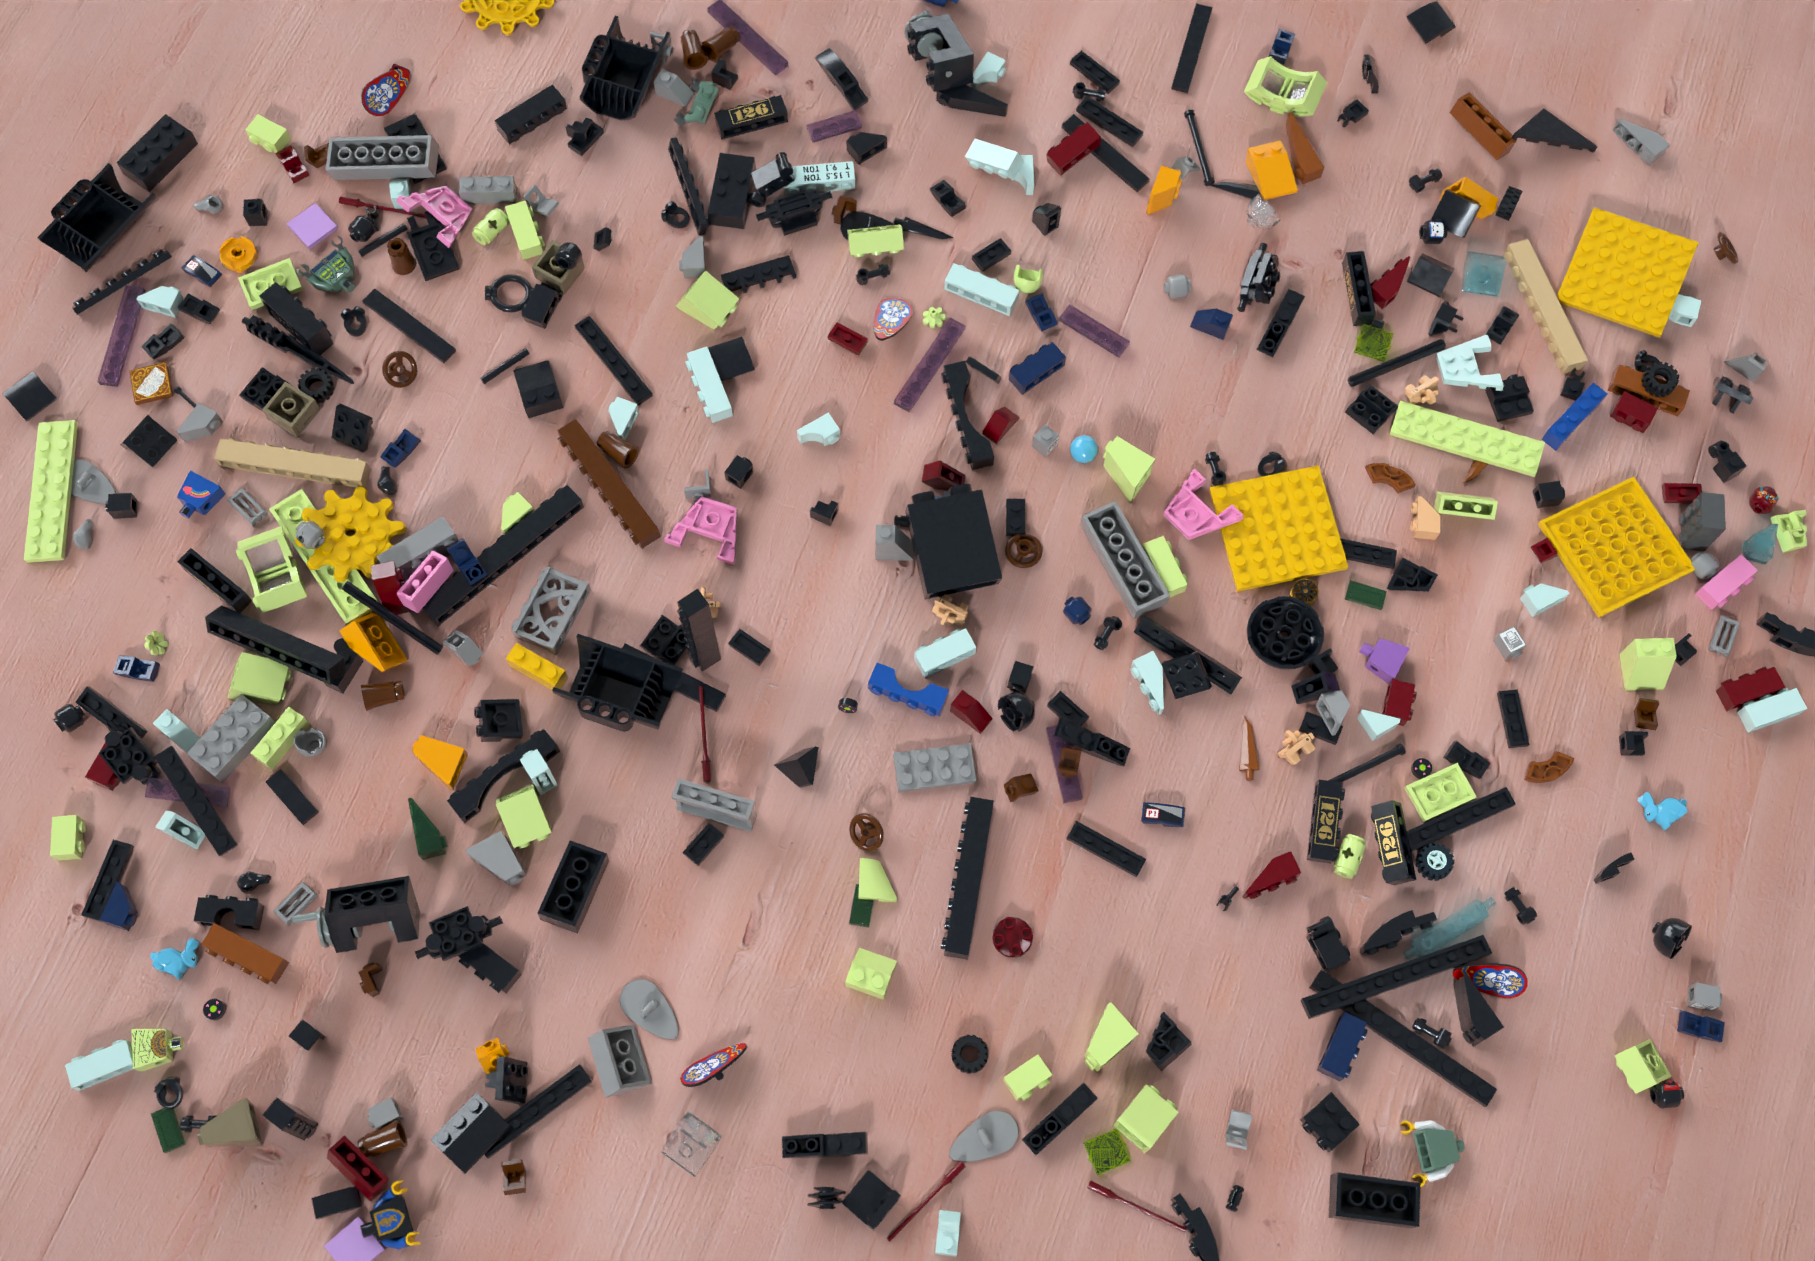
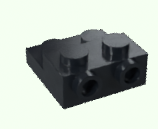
M1517 374L1509 376L1507 380H1502L1504 385L1503 391H1497L1493 387L1485 389L1497 422L1531 415L1534 412L1528 397L1530 391L1524 376L1518 377Z
M519 699L480 700L477 707L474 708V716L479 718V725L476 726V735L481 738V742H500L502 739L523 737Z
M1332 1092L1300 1119L1303 1123V1129L1308 1134L1312 1133L1317 1139V1145L1323 1151L1327 1150L1328 1153L1360 1125Z

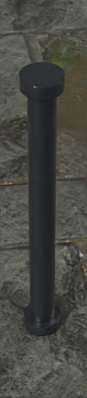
M1187 110L1184 112V116L1188 120L1205 178L1204 185L1210 186L1215 181L1210 174L1194 119L1195 113L1194 110Z
M1401 743L1397 744L1396 748L1328 781L1342 783L1399 754L1401 756L1406 754V750Z

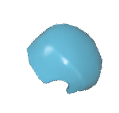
M1082 435L1076 437L1070 446L1071 456L1080 463L1091 462L1098 454V445L1090 436Z

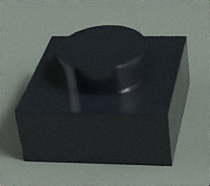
M605 227L595 233L593 249L601 251L610 246L611 229Z

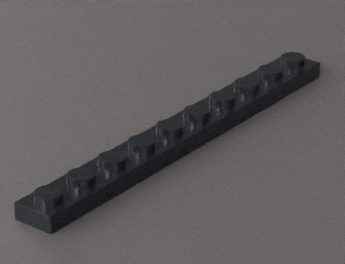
M1484 935L1307 996L1300 1001L1308 1019H1312L1490 956L1492 951Z
M1320 970L1309 988L1319 993L1339 986L1342 983L1323 970ZM1367 1000L1340 1008L1344 1012L1367 1022L1366 1027L1483 1107L1488 1106L1497 1091L1488 1082Z

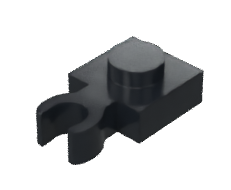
M1356 99L1344 108V113L1339 115L1337 122L1345 120L1342 127H1346L1349 121L1352 120L1356 123L1368 115L1369 110Z
M1576 368L1571 372V378H1566L1560 394L1574 401L1581 396L1585 383L1580 382L1585 372L1582 371L1581 375L1578 376L1575 374Z

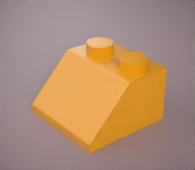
M1165 166L1160 167L1150 194L1146 214L1150 215L1172 205L1174 199L1177 200L1183 181L1180 179L1181 171Z

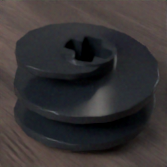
M814 1187L819 1192L808 1194V1197L818 1199L819 1201L807 1204L810 1207L819 1209H836L835 1204L845 1203L846 1200L834 1196L846 1194V1191L834 1187Z

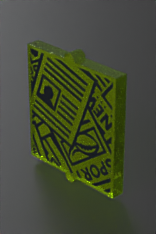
M1363 324L1360 335L1356 338L1358 341L1354 353L1385 362L1388 350L1391 349L1390 344L1394 333Z
M1117 1129L1083 1143L1089 1156L1088 1161H1091L1097 1176L1131 1162L1125 1149L1126 1144L1122 1142Z

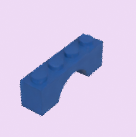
M1593 382L1548 429L1542 440L1556 451L1583 420L1591 415L1602 403L1608 393Z
M876 663L868 682V689L873 694H883L888 696L891 701H901L912 709L919 708L924 710L930 716L941 715L949 695L948 689L932 683L919 691L904 689L896 680L895 669L880 663Z

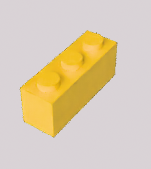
M518 643L514 645L505 658L510 667L550 690L553 687L561 689L568 679L564 669Z

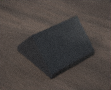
M1422 253L1407 282L1440 297L1455 268Z

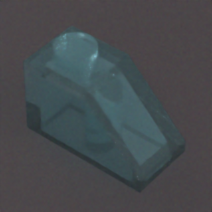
M1774 523L1744 541L1742 551H1744L1743 556L1747 560L1765 565L1773 557L1778 524Z

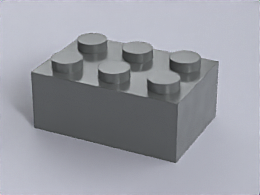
M1701 492L1686 510L1680 514L1679 525H1681L1679 541L1682 542L1684 550L1705 551L1726 530L1724 494Z

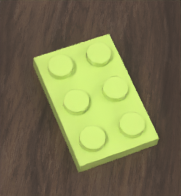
M290 258L238 278L251 310L264 306L259 295L275 282L281 287L284 285L290 291V295L303 291Z
M1458 763L1411 783L1404 788L1423 823L1477 798Z

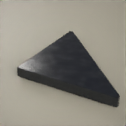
M1542 109L1512 136L1514 140L1523 138L1526 139V142L1539 143L1541 141L1547 142V145L1560 147L1561 145H1566L1570 149L1582 150L1584 148L1590 152H1595L1598 148L1597 145L1546 109Z

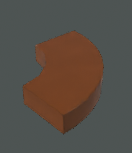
M1373 463L1365 467L1373 484H1388L1397 493L1412 489L1416 485L1406 472L1389 466V464Z
M1555 751L1547 761H1531L1524 780L1533 783L1553 781L1562 776L1571 767L1574 758Z

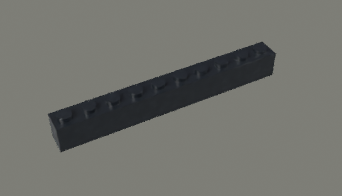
M568 485L559 488L554 496L549 500H544L538 509L528 513L522 522L516 523L506 535L500 536L496 543L491 547L485 548L481 555L477 557L487 573L485 577L470 585L463 573L457 571L448 582L440 586L422 608L424 613L437 627L440 626L583 509L582 499Z

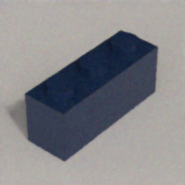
M1053 342L1048 345L1045 344L1034 355H1028L1021 364H1015L1009 371L1008 380L1023 395L1064 367L1066 356Z
M1343 1012L1339 1016L1317 1071L1339 1082L1344 1077L1348 1078L1352 1067L1349 1066L1351 1060L1356 1059L1360 1050L1357 1047L1360 1040L1363 1041L1368 1030L1365 1029L1367 1022Z

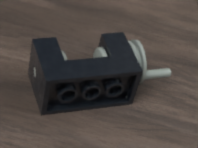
M925 10L923 13L912 17L904 30L905 37L909 42L907 50L915 61L928 58V61H926L928 75H926L927 85L936 92L973 83L974 53L949 14L933 17L929 11Z
M404 876L327 889L325 909L319 907L317 912L293 915L292 922L295 924L317 920L318 935L324 948L329 947V945L331 947L334 946L336 953L357 950L358 938L362 936V926L388 922L389 928L392 932H395L398 942L418 939L420 910L410 877Z

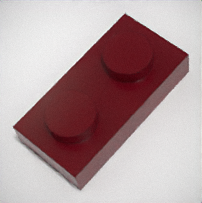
M836 322L827 336L828 340L858 356L868 343V338Z
M1664 483L1662 485L1664 503L1691 504L1702 492L1701 484Z

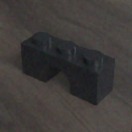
M206 895V897H198L194 922L203 926H212L214 923L220 926L222 917L228 912H234V925L241 929L260 930L264 906L255 898H246V901L232 896H226V899H218V896Z

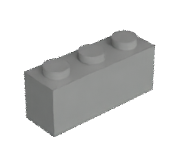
M514 176L460 177L459 194L466 204L516 203L517 186Z

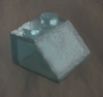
M1468 251L1463 270L1462 291L1498 296L1507 263L1504 256Z

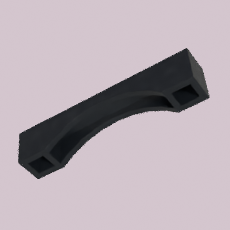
M961 361L944 365L941 378L943 384L946 383L948 388L946 389L947 399H951L952 405H950L952 415H956L957 418L955 425L957 432H961L962 435L960 437L961 446L966 448V462L971 465L972 470L994 465V454L990 441L974 429L965 412L964 396L970 380L966 362Z
M545 729L534 732L529 740L518 744L513 752L509 755H503L497 764L493 767H487L482 772V775L467 782L466 787L450 795V799L447 802L464 824L481 812L488 792L499 779L510 771L523 766L520 759L523 758L526 752L537 749L545 763L561 752Z

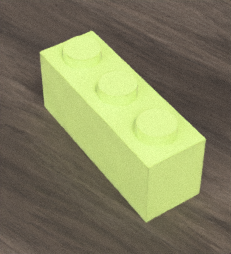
M526 201L505 206L522 259L525 260L541 255L543 253L542 247L545 245L542 236L537 235V232H539L537 222L532 221V217H534L532 207H527Z
M901 224L847 230L850 255H854V257H862L866 253L880 255L885 251L898 253L900 250H904Z
M1437 491L1434 509L1441 514L1495 520L1498 501L1489 497Z
M1164 536L1143 543L1142 548L1170 597L1185 592L1188 579L1184 573H1181L1180 563L1177 557L1174 558L1170 542L1166 541Z
M288 707L253 749L251 754L263 765L273 770L294 745V736L301 729L305 731L310 723L305 717Z

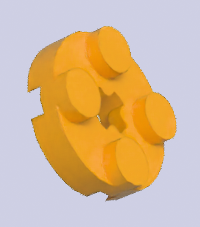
M246 237L229 238L221 245L219 250V257L223 265L237 273L244 272L258 258L254 244ZM242 251L240 256L236 257L234 254L235 252L240 253Z

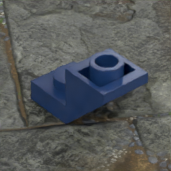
M463 538L446 548L470 585L487 575Z

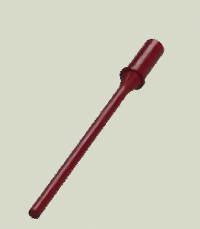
M341 196L339 198V204L355 206L356 208L363 206L374 208L376 206L380 210L426 218L425 214L368 204L359 199Z
M699 686L704 754L701 761L703 782H711V760H709L707 754L703 686Z
M959 1161L944 1175L941 1184L887 1240L890 1242L945 1185L952 1183V1180L966 1166Z
M1091 1180L1087 1186L1088 1189L1106 1197V1199H1116L1179 1230L1186 1231L1185 1227L1117 1196L1111 1189Z

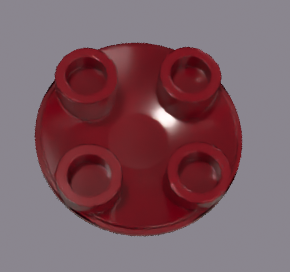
M1006 917L994 928L992 939L996 950L1000 954L1015 958L1022 956L1030 949L1033 934L1030 926L1022 919Z

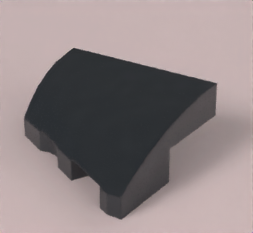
M1365 54L1362 61L1363 79H1366L1367 84H1370L1371 94H1375L1379 91L1376 63L1372 56Z
M1402 558L1386 589L1429 592L1438 574Z
M1165 1012L1161 1013L1157 1029L1154 1030L1152 1041L1146 1049L1147 1055L1161 1071L1192 1045L1191 1041L1177 1028V1025Z

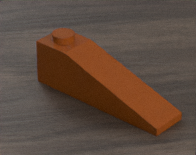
M1290 113L1285 125L1294 173L1303 185L1321 178L1324 166L1293 114Z

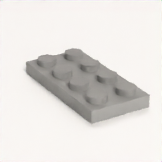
M971 743L893 753L898 793L976 783Z

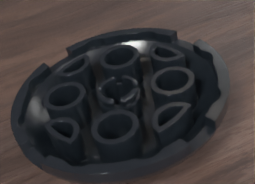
M1278 596L1277 598L1263 601L1254 609L1247 624V639L1255 655L1264 663L1278 669L1289 670L1307 665L1318 655L1324 641V628L1321 625L1318 614L1310 605L1297 598ZM1280 632L1287 633L1288 637L1282 638Z

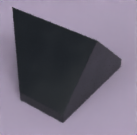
M819 747L803 749L776 763L774 766L798 787L811 786L814 782Z

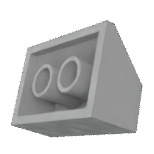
M634 1025L602 1029L588 1038L605 1098L622 1095L652 1084Z

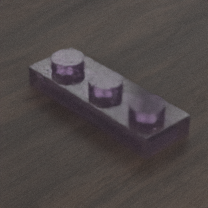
M856 110L806 125L812 143L862 128Z

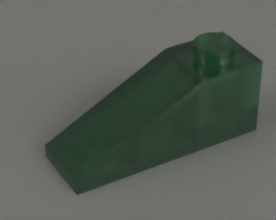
M409 798L408 803L418 855L422 860L445 855V848L448 847L446 836L440 833L416 802Z

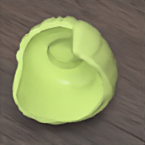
M1017 265L1014 271V284L1016 288L1022 293H1033L1039 289L1043 281V269L1037 272L1021 269L1020 265Z

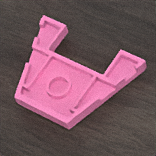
M447 186L429 189L421 194L417 192L411 193L407 197L402 195L396 201L407 212L422 205L445 225L446 228L438 232L437 238L448 248L452 245L472 212V208Z
M1196 469L1192 470L1188 480L1184 482L1179 493L1175 495L1164 511V517L1188 540L1242 521L1244 516L1233 505L1229 506L1219 515H1216L1194 494L1196 490L1206 483V479Z
M701 496L686 513L683 520L678 522L674 530L665 537L664 541L681 548L688 531L721 541L723 544L717 559L734 565L737 508Z

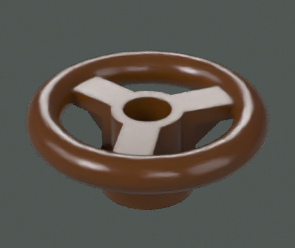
M1719 232L1717 238L1720 245L1713 248L1719 260L1727 257L1731 263L1737 264L1738 256L1732 243L1724 233Z
M395 351L385 358L382 365V373L385 380L391 386L403 388L415 380L417 364L414 358L407 352ZM396 357V361L390 363V361ZM403 357L410 362L412 372L406 370L403 365ZM404 375L408 377L404 382L392 380L395 376Z
M1016 534L1006 543V557L1016 567L1030 568L1036 565L1042 557V545L1031 534ZM1014 542L1017 545L1018 551L1015 559L1011 555V546ZM1036 554L1032 561L1021 562L1024 556Z
M867 813L857 814L851 820L849 832L854 844L864 851L877 850L884 839V832L880 822L874 816ZM862 819H867L869 822L866 823ZM856 823L861 829L862 836L860 840L855 832ZM878 836L875 844L865 845L867 839Z

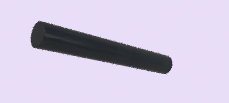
M400 225L358 251L360 256H365L408 230L406 225Z
M524 348L481 377V381L483 384H486L530 353Z

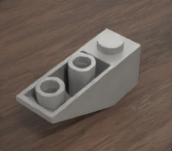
M1619 119L1613 128L1615 134L1648 165H1651L1663 156L1670 146L1657 132Z

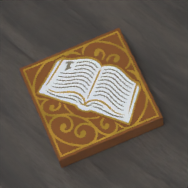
M166 362L129 370L136 405L173 397L169 368Z

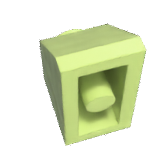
M518 492L510 495L505 500V503H503L501 529L504 535L516 523L522 522L528 513L534 511L533 507Z

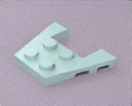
M1488 335L1437 353L1436 359L1443 384L1468 387L1469 384L1477 385L1480 389L1493 387L1497 391H1503L1504 385L1501 375L1481 376L1474 353L1491 352L1492 346Z

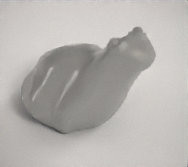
M208 195L203 200L194 203L193 206L197 211L205 210L215 214L221 212L223 202L217 196Z
M86 519L82 526L73 534L74 544L83 550L89 549L92 544L91 530L94 522L90 519Z

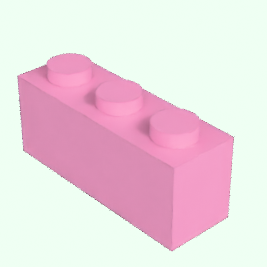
M432 550L396 593L403 606L416 613L420 612L454 571L448 558Z
M1741 554L1707 582L1696 595L1711 610L1716 606L1721 608L1729 601L1727 599L1729 595L1734 597L1742 590L1740 588L1742 584L1747 586L1755 579L1753 575L1758 570Z

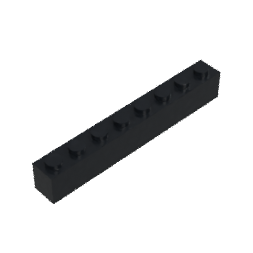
M696 589L677 602L679 607L677 612L682 623V633L685 636L684 640L689 651V660L695 668L699 667L703 672L720 661L721 657L709 603L701 592Z
M222 605L205 617L208 633L329 685L346 673L345 658Z
M970 796V802H965L964 814H967V820L962 821L960 833H964V838L959 840L957 852H961L960 860L956 859L954 871L958 873L957 879H952L951 890L954 891V897L949 898L947 909L951 910L950 918L946 917L944 926L948 933L947 938H942L941 949L945 950L944 956L968 960L994 800Z

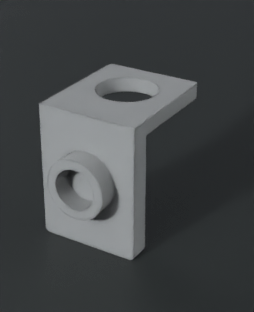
M651 32V44L657 45L659 41L655 38L663 40L665 35ZM671 36L661 56L662 65H665L668 56L671 57L672 55Z
M1190 157L1177 158L1171 167L1174 170L1176 168L1181 170L1180 179L1184 180L1189 172L1200 170V167Z
M533 185L523 196L535 213L549 216L559 205L558 201L545 198L536 185ZM533 192H536L538 196L535 202H532L530 199Z
M705 469L706 486L684 488L686 499L693 498L698 500L701 496H711L708 469Z
M1231 1110L1225 1133L1226 1145L1247 1150V1135L1252 1114Z

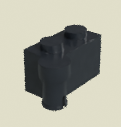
M785 152L779 153L781 158L777 154L776 160L751 173L756 190L765 197L772 195L774 192L795 181L792 165L789 163Z
M536 283L529 293L527 304L522 308L523 319L528 323L546 329L557 302L561 301L560 298H562L563 292L551 288L548 284L541 283L539 285Z
M341 638L335 641L334 650L336 654L345 658L346 673L331 685L327 683L325 685L344 694L362 665L363 660Z
M1329 916L1307 927V932L1312 933L1306 938L1324 972L1328 973L1347 964L1351 960L1350 952L1340 941V933Z

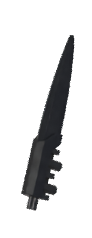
M254 315L250 319L247 317L242 319V323L246 325L249 333L281 352H288L316 368L325 370L332 376L354 384V381L344 372L316 352L296 341V338L292 335H286L283 331L280 332L275 326L273 327L268 322L265 323L263 319H258Z

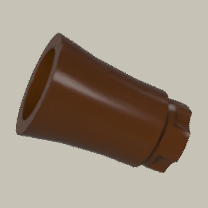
M733 26L723 29L715 36L702 42L705 55L711 61L718 62L727 51L740 41V34Z
M687 29L683 31L681 44L684 66L691 70L700 69L706 65L707 56L703 51L699 36L695 30Z
M400 238L390 240L387 248L393 271L399 275L411 273L416 267V259L409 251L407 244Z
M609 431L601 433L598 438L597 446L615 459L623 468L630 467L639 455L638 446L621 439Z
M402 681L361 685L366 711L405 699Z
M398 1119L374 1132L366 1134L365 1137L358 1140V1148L367 1158L407 1147L408 1144L405 1130Z

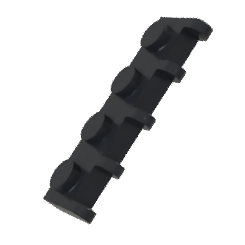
M787 255L721 274V280L723 285L731 292L742 289L744 294L747 293L746 287L759 284L760 288H764L763 282L776 279L777 283H781V277L791 275L795 279L797 276L790 256Z

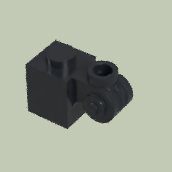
M1720 440L1708 448L1710 456L1718 459V463L1714 466L1713 470L1723 483L1738 476L1747 466L1736 451H1731L1729 444L1725 441Z

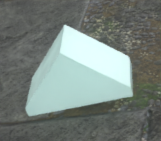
M1363 709L1357 717V720L1372 741L1392 731L1400 723L1399 718Z

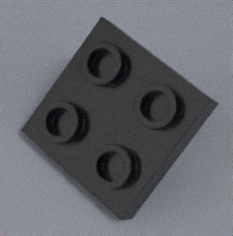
M1724 376L1722 378L1716 377L1713 384L1715 389L1719 391L1712 402L1713 405L1716 406L1724 393L1736 398L1729 410L1732 414H1734L1741 401L1750 405L1753 400L1750 388L1742 384L1736 386L1732 383L1731 379Z
M340 403L336 406L331 438L361 452H365L368 449L373 418Z
M1198 651L1164 661L1161 664L1175 699L1202 692L1212 687Z
M505 1056L497 1057L496 1071L485 1075V1078L490 1079V1082L485 1083V1087L495 1088V1100L518 1105L526 1104L527 1062Z

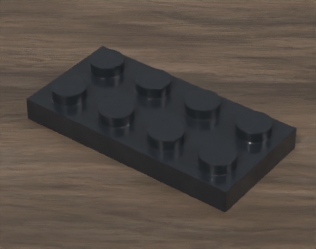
M416 113L384 127L387 136L428 135ZM439 153L436 174L447 169ZM412 178V180H413V182H414L415 184H416V183H419V182H421V181H423V180H425V179H427V178Z

